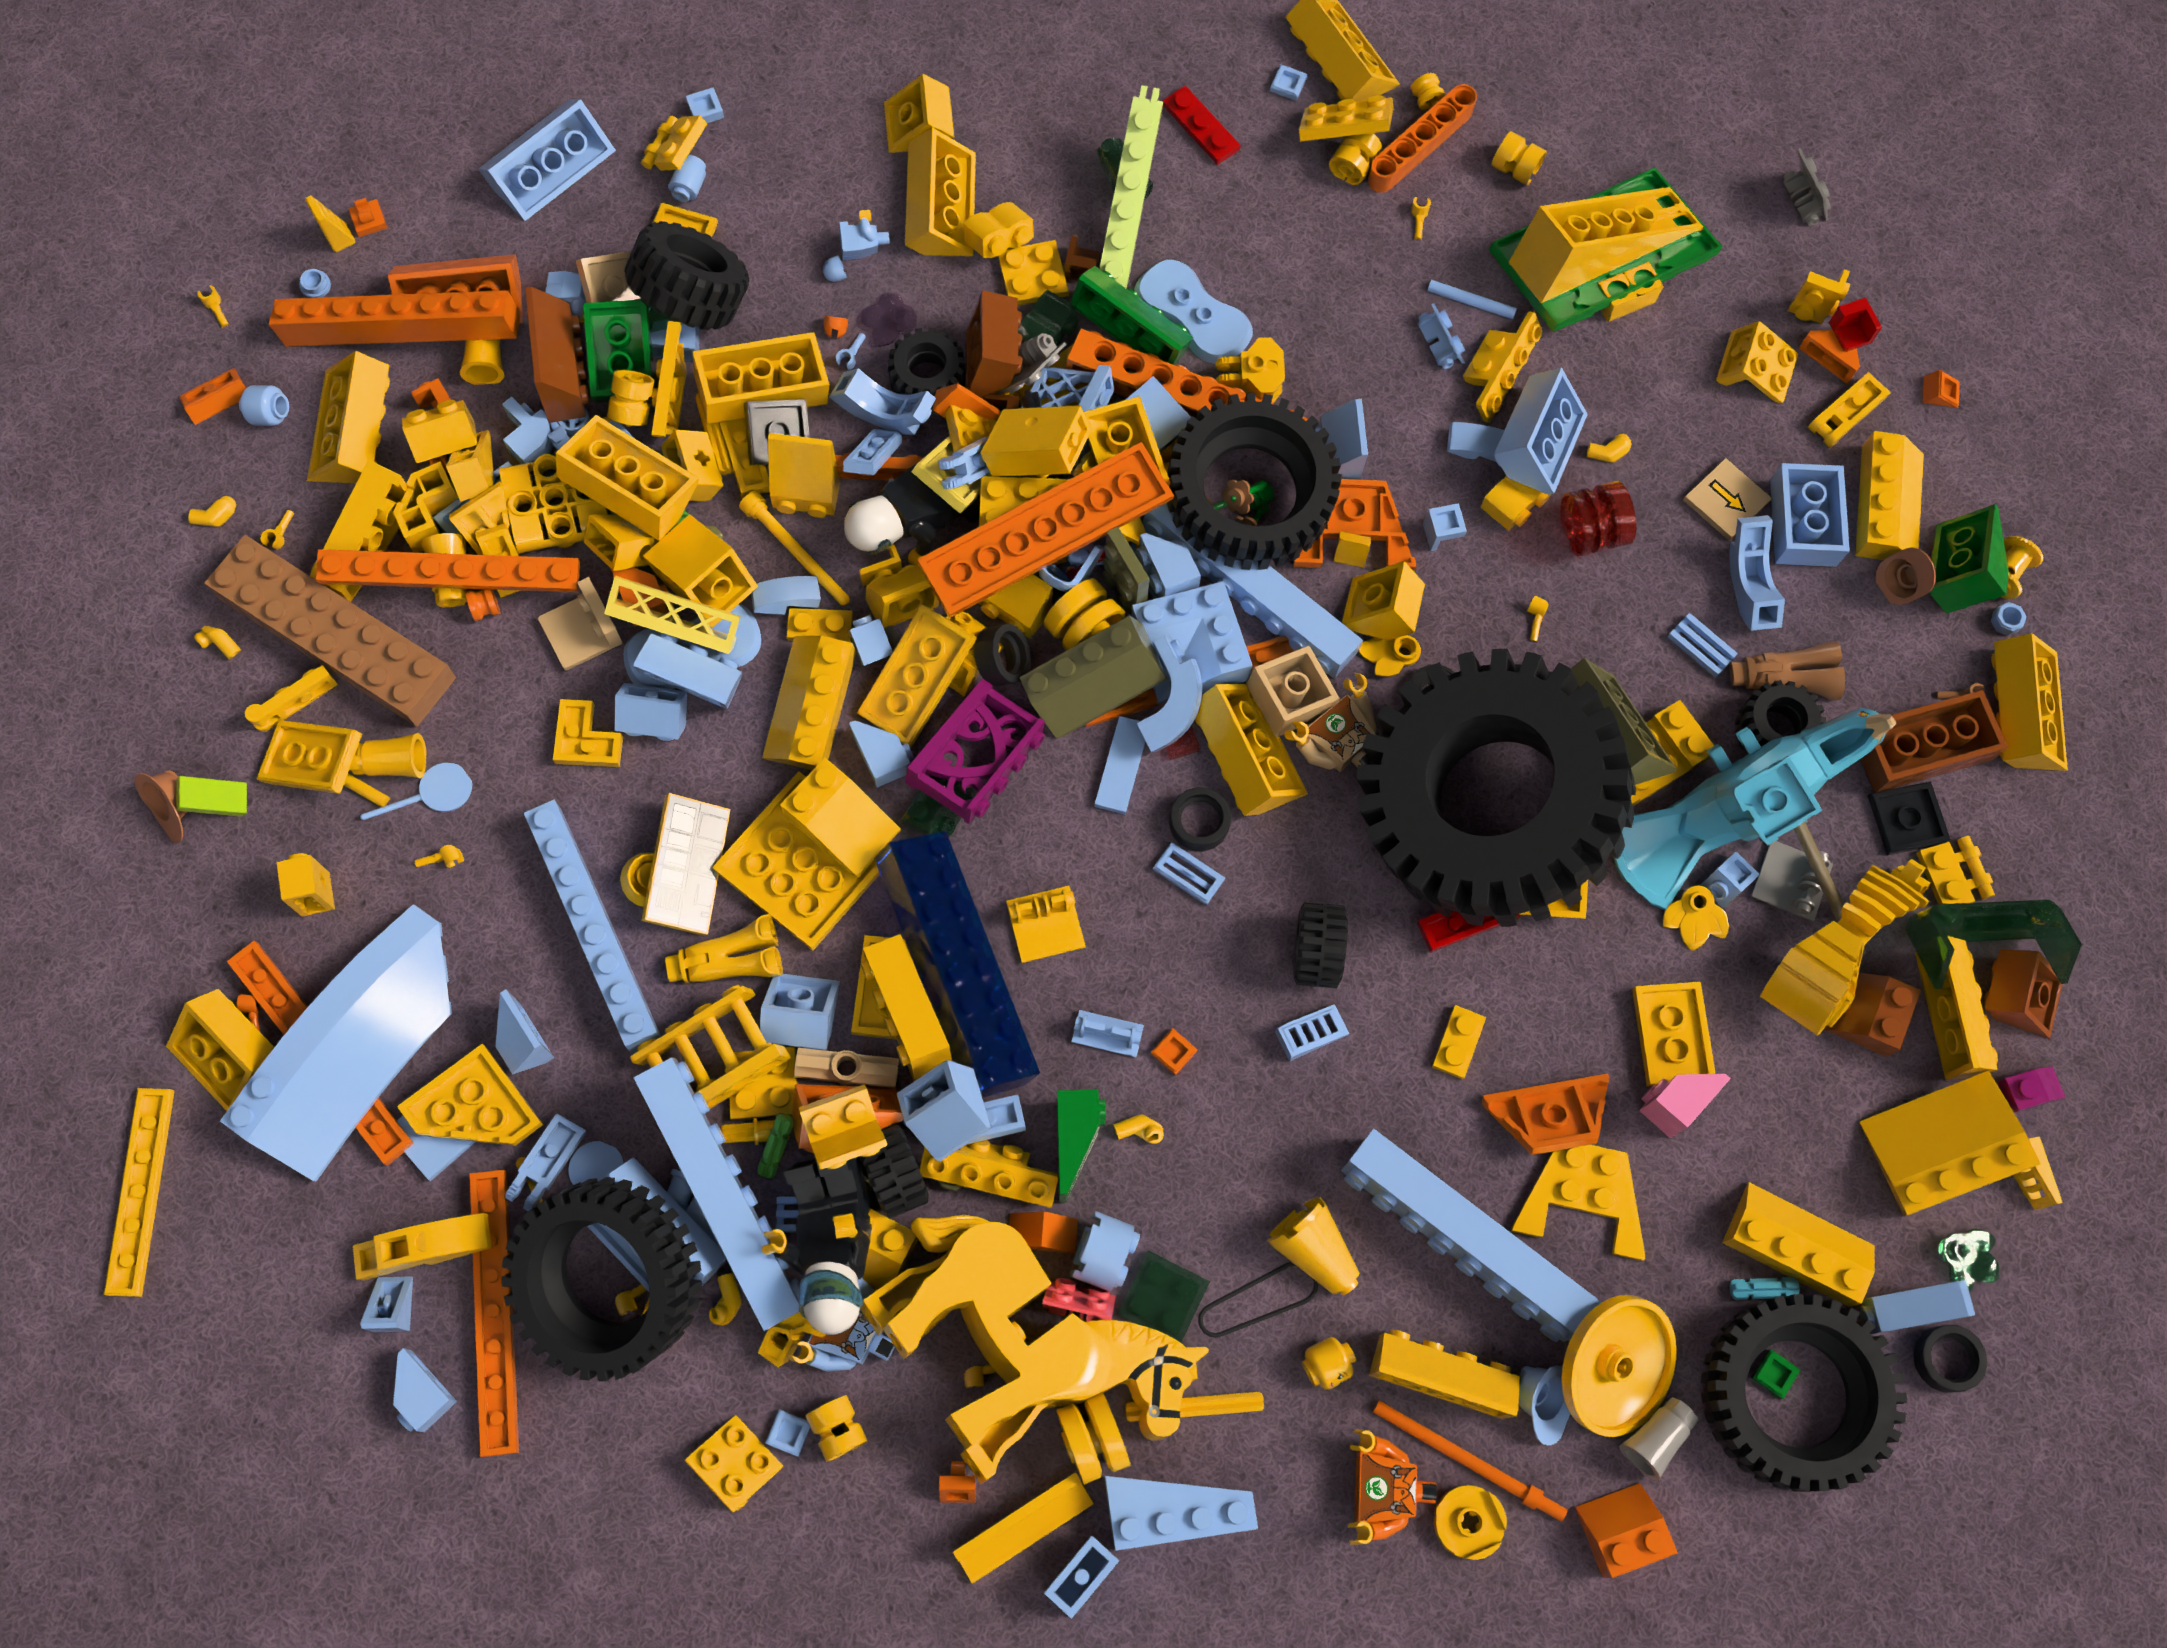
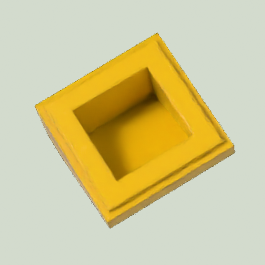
M1340 531L1333 562L1364 568L1371 544V537Z

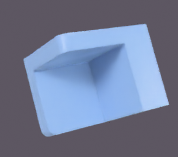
M1459 503L1428 509L1423 527L1430 551L1437 550L1440 541L1465 537L1467 530Z

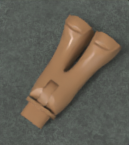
M1837 641L1825 642L1801 650L1763 653L1752 657H1744L1743 661L1730 662L1732 686H1745L1749 690H1759L1766 683L1772 685L1774 681L1782 680L1783 685H1785L1788 681L1795 682V687L1800 688L1802 685L1808 688L1806 691L1808 693H1814L1830 701H1839L1845 689L1844 667H1838L1842 660L1840 644Z

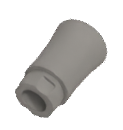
M1672 1397L1665 1403L1663 1408H1658L1634 1435L1619 1446L1620 1451L1646 1477L1659 1481L1673 1456L1690 1436V1430L1697 1424L1698 1417L1687 1404Z

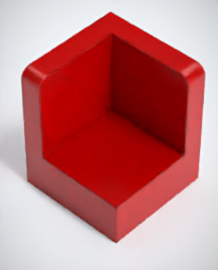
M1866 297L1839 306L1828 322L1845 352L1872 344L1882 329Z

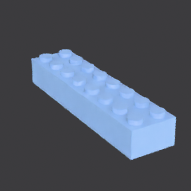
M671 1057L633 1077L763 1330L765 1331L802 1311V1301L805 1299L802 1294L803 1288L797 1278L790 1280L785 1270L789 1268V1264L775 1257L774 1253L766 1255L762 1252V1246L771 1244L769 1238L764 1236L763 1233L771 1231L772 1228L765 1216L758 1218L753 1208L758 1203L749 1185L742 1187L737 1177L738 1174L742 1173L741 1168L733 1154L726 1156L721 1146L722 1143L726 1142L725 1137L717 1123L710 1125L705 1113L710 1111L709 1106L701 1092L694 1094L689 1084L694 1081V1078L686 1062L681 1061L678 1063L677 1059Z
M1375 1129L1368 1134L1341 1171L1346 1175L1344 1180L1351 1187L1358 1191L1364 1188L1374 1196L1372 1202L1385 1212H1389L1391 1209L1401 1217L1399 1222L1403 1227L1414 1234L1417 1231L1429 1238L1427 1244L1434 1251L1441 1255L1447 1252L1457 1260L1455 1266L1470 1277L1474 1274L1485 1281L1483 1287L1490 1294L1497 1298H1501L1503 1295L1513 1303L1511 1308L1516 1314L1526 1320L1532 1317L1542 1325L1540 1331L1552 1341L1558 1342L1560 1339L1565 1342L1571 1340L1575 1330L1585 1316L1602 1303Z

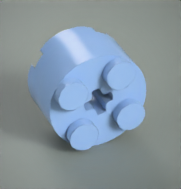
M1094 1211L1090 1218L1096 1220V1222L1092 1225V1228L1085 1227L1073 1260V1264L1079 1265L1078 1270H1071L1070 1277L1110 1292L1113 1287H1122L1128 1272V1267L1124 1266L1126 1257L1129 1253H1134L1140 1234L1134 1232V1225Z

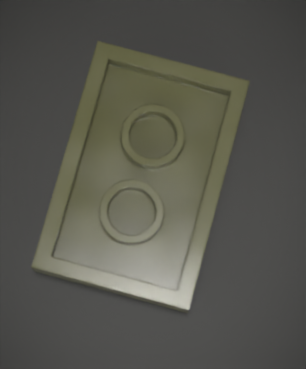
M1117 526L1107 531L1102 576L1109 589L1113 587L1119 594V597H1117L1118 604L1125 611V614H1132V605L1147 601L1150 578Z

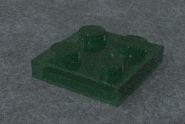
M1148 1251L1118 1315L1138 1325L1167 1334L1181 1343L1210 1281Z

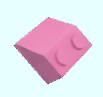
M1726 1074L1676 1075L1669 1081L1663 1078L1643 1095L1641 1100L1645 1104L1639 1111L1671 1138L1688 1128L1731 1078Z

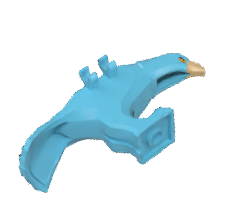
M1859 708L1803 730L1800 734L1773 739L1763 746H1760L1750 728L1745 727L1735 734L1748 755L1732 764L1723 748L1716 744L1706 751L1719 769L1718 773L1706 779L1683 799L1666 809L1634 814L1632 828L1624 827L1622 830L1625 842L1624 850L1619 859L1613 857L1618 873L1625 882L1638 894H1641L1651 905L1666 910L1703 854L1739 839L1749 842L1760 837L1768 846L1778 840L1779 836L1799 826L1806 819L1811 818V816L1820 813L1822 809L1814 794L1828 780L1860 760L1880 744L1886 733L1896 725L1895 719L1891 714H1879L1874 710Z

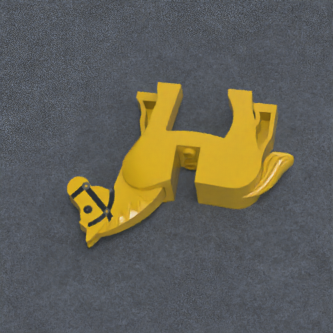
M970 1215L915 1218L911 1222V1229L926 1251L935 1253L948 1252L929 1264L905 1270L861 1302L860 1310L878 1336L885 1332L903 1359L915 1351L924 1331L933 1320L946 1312L960 1308L967 1328L979 1350L993 1369L1007 1383L1003 1387L950 1414L945 1419L964 1447L960 1455L980 1484L996 1473L998 1463L1005 1451L1021 1439L1043 1409L1067 1406L1072 1403L1074 1405L1081 1404L1086 1399L1119 1384H1126L1129 1387L1134 1402L1142 1409L1139 1427L1144 1437L1149 1440L1158 1441L1170 1436L1178 1429L1180 1424L1183 1392L1193 1381L1198 1379L1196 1362L1209 1351L1207 1347L1186 1348L1169 1335L1138 1324L1116 1320L1084 1322L1073 1313L1027 1346L1024 1342L1026 1336L1022 1328L1015 1321L1011 1323L1009 1318L1038 1298L1052 1283L1025 1239L1017 1230L1004 1223L990 1222L986 1219Z

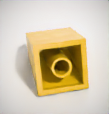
M690 514L643 555L655 574L677 596L729 613L758 587L733 548ZM703 613L706 619H708V618H710V617L712 616V615ZM717 618L708 624L713 628L722 619Z

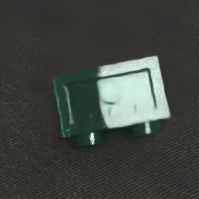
M928 775L947 788L948 780ZM956 781L954 784L955 794L963 800L973 799L975 792L968 787L966 788V794H964L961 789L962 781ZM919 790L900 822L911 830L930 836L938 845L945 846L961 817Z

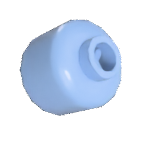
M253 385L248 386L243 391L239 400V409L245 420L254 426L279 425L287 416L289 402L283 392L276 386Z

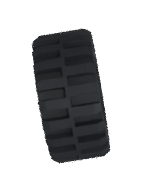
M666 221L654 222L641 229L624 269L628 286L631 287V291L635 296L641 298L645 305L651 306L660 315L664 314L670 317L672 321L685 323L686 326L692 328L700 327L703 330L711 328L714 330L720 329L731 323L749 286L748 270H746L743 261L738 260V256L733 251H729L723 243L713 240L711 236L705 233L702 234L689 226L683 227L681 224L674 222L672 224H668Z

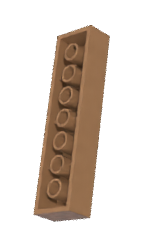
M247 535L241 538L204 582L218 599L318 664L323 665L327 670L415 727L419 726L456 679V676L446 663L323 584H319L314 578Z

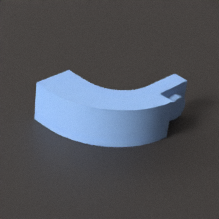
M859 368L843 372L829 398L853 416L885 430L899 431L902 435H915L920 424L930 417L932 413L930 408L936 399L928 391L911 395L892 392L874 382Z
M1768 515L1737 518L1735 542H1730V573L1739 613L1751 631L1782 628L1785 598L1778 592L1771 577L1769 550L1773 520Z
M1163 636L1153 642L1170 674L1171 693L1169 699L1160 711L1137 723L1151 752H1157L1183 736L1195 720L1202 700V678L1196 660L1189 659L1182 662L1181 658L1185 655L1177 639L1171 641L1168 636Z

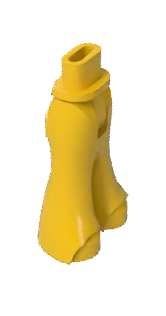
M762 915L748 926L736 932L691 945L685 949L678 950L677 955L665 957L669 982L684 980L688 984L690 982H709L739 976H782L781 956L776 948L779 944L771 915ZM758 949H764L744 956L728 957L730 955L754 951Z

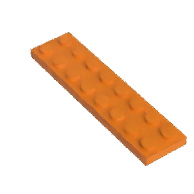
M1140 442L917 559V564L946 614L951 618L1107 535V531L1117 526L1120 528L1173 500L1174 494L1145 446Z

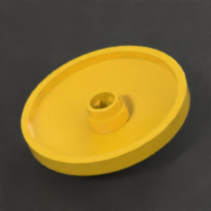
M1634 1295L1615 1296L1593 1308L1575 1330L1564 1357L1562 1392L1570 1414L1584 1428L1601 1436H1622L1642 1426L1661 1405L1674 1375L1677 1349L1672 1324L1660 1307Z

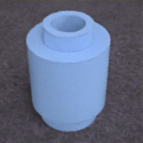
M688 155L680 169L674 171L668 188L676 200L688 202L689 200L694 201L697 198L706 177V165L701 159Z

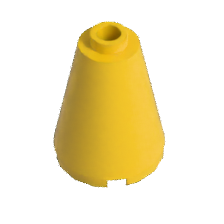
M1314 1197L1303 1203L1307 1208L1306 1210H1301L1298 1213L1294 1210L1271 1231L1269 1235L1272 1238H1268L1267 1241L1274 1249L1330 1293L1335 1295L1340 1292L1342 1295H1346L1357 1286L1358 1281L1356 1278L1359 1276V1271L1325 1202L1321 1197Z

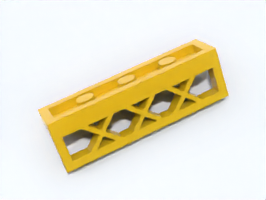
M1075 1472L955 1550L953 1554L973 1584L1094 1503Z

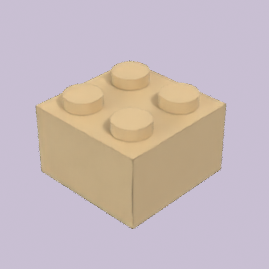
M1310 646L1254 667L1246 683L1275 737L1283 735L1286 730H1296L1297 728L1293 725V721L1304 722L1307 725L1314 722L1340 700Z

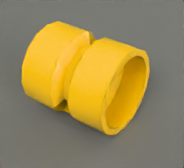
M1510 131L1495 153L1491 166L1505 174L1511 171L1513 179L1528 186L1531 182V179H1529L1531 174L1536 175L1546 157L1547 151L1534 143L1526 145L1525 138Z
M1374 133L1345 136L1341 146L1330 159L1329 168L1332 174L1343 181L1347 177L1345 182L1351 185L1360 184L1368 173L1373 159L1382 150L1379 138Z
M615 371L611 391L615 396L610 397L607 413L609 419L626 425H646L650 410V404L646 400L652 397L654 379L636 371Z
M847 1395L832 1400L806 1415L813 1434L821 1436L818 1445L826 1462L832 1461L868 1442L860 1423L853 1422L852 1420L855 1411ZM842 1425L844 1433L835 1437L831 1430Z

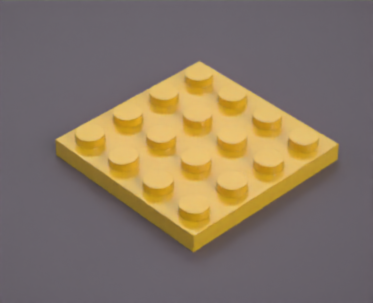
M798 771L712 868L719 876L766 914H770L772 919L814 951L897 856L898 849L889 843L861 875L856 878L784 817L780 804L806 778V776Z

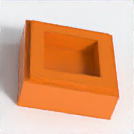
M1172 1028L1150 1054L1176 1076L1198 1049Z

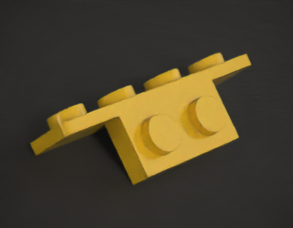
M1529 311L1516 333L1489 330L1463 375L1465 382L1485 387L1476 402L1477 409L1484 422L1490 423L1494 415L1500 410L1502 401L1509 389L1513 387L1522 366L1527 363L1534 345L1541 338L1542 327L1535 312Z
M988 1140L966 1144L942 1161L935 1160L924 1147L920 1166V1173L923 1177L1045 1207H1052L1059 1175L1056 1173L1028 1167L1031 1153L1023 1152L1020 1147L1014 1145H1005L1003 1147L990 1144Z

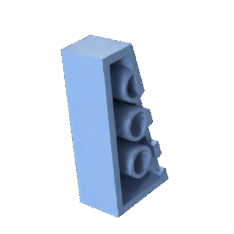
M1104 1476L1115 1551L1258 1529L1253 1493L1250 1491Z

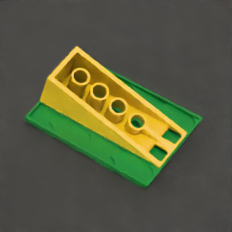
M1656 167L1587 199L1540 206L1530 225L1493 241L1488 250L1497 259V262L1508 276L1513 279V282L1526 299H1529L1530 304L1540 317L1546 321L1551 331L1555 332L1593 316L1595 312L1610 307L1611 302L1622 299L1629 293L1642 287H1651L1659 279L1661 282H1665L1674 278L1680 272L1709 261L1711 257L1718 255L1723 246ZM1647 262L1651 264L1657 274L1654 276L1649 270H1639L1634 274L1636 285L1629 282V288L1622 281H1613L1607 288L1611 296L1609 298L1598 286V283Z

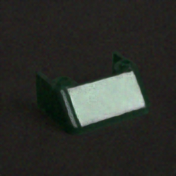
M2047 899L1937 904L1913 913L1909 917L1906 926L1907 935L1935 990L1942 989L1954 953V948L1948 936L1965 940L1966 942L2035 939L2060 984L2068 983L2082 946L2062 909L2056 903Z

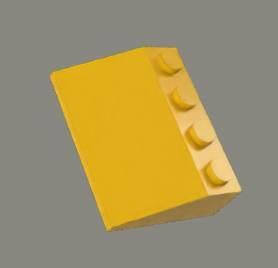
M1989 1070L1859 1121L1903 1216H1908L2041 1164L2026 1132Z

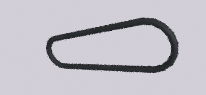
M1287 1262L1205 1306L1199 1314V1327L1209 1337L1218 1338L1308 1303L1316 1295L1319 1283L1313 1279L1314 1286L1311 1294L1307 1298L1218 1333L1210 1332L1205 1328L1203 1317L1209 1309L1282 1270L1295 1266L1294 1263Z

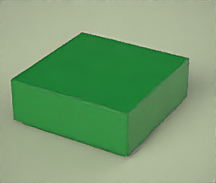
M1769 1349L1751 1379L1779 1399H1784L1801 1370L1772 1349Z

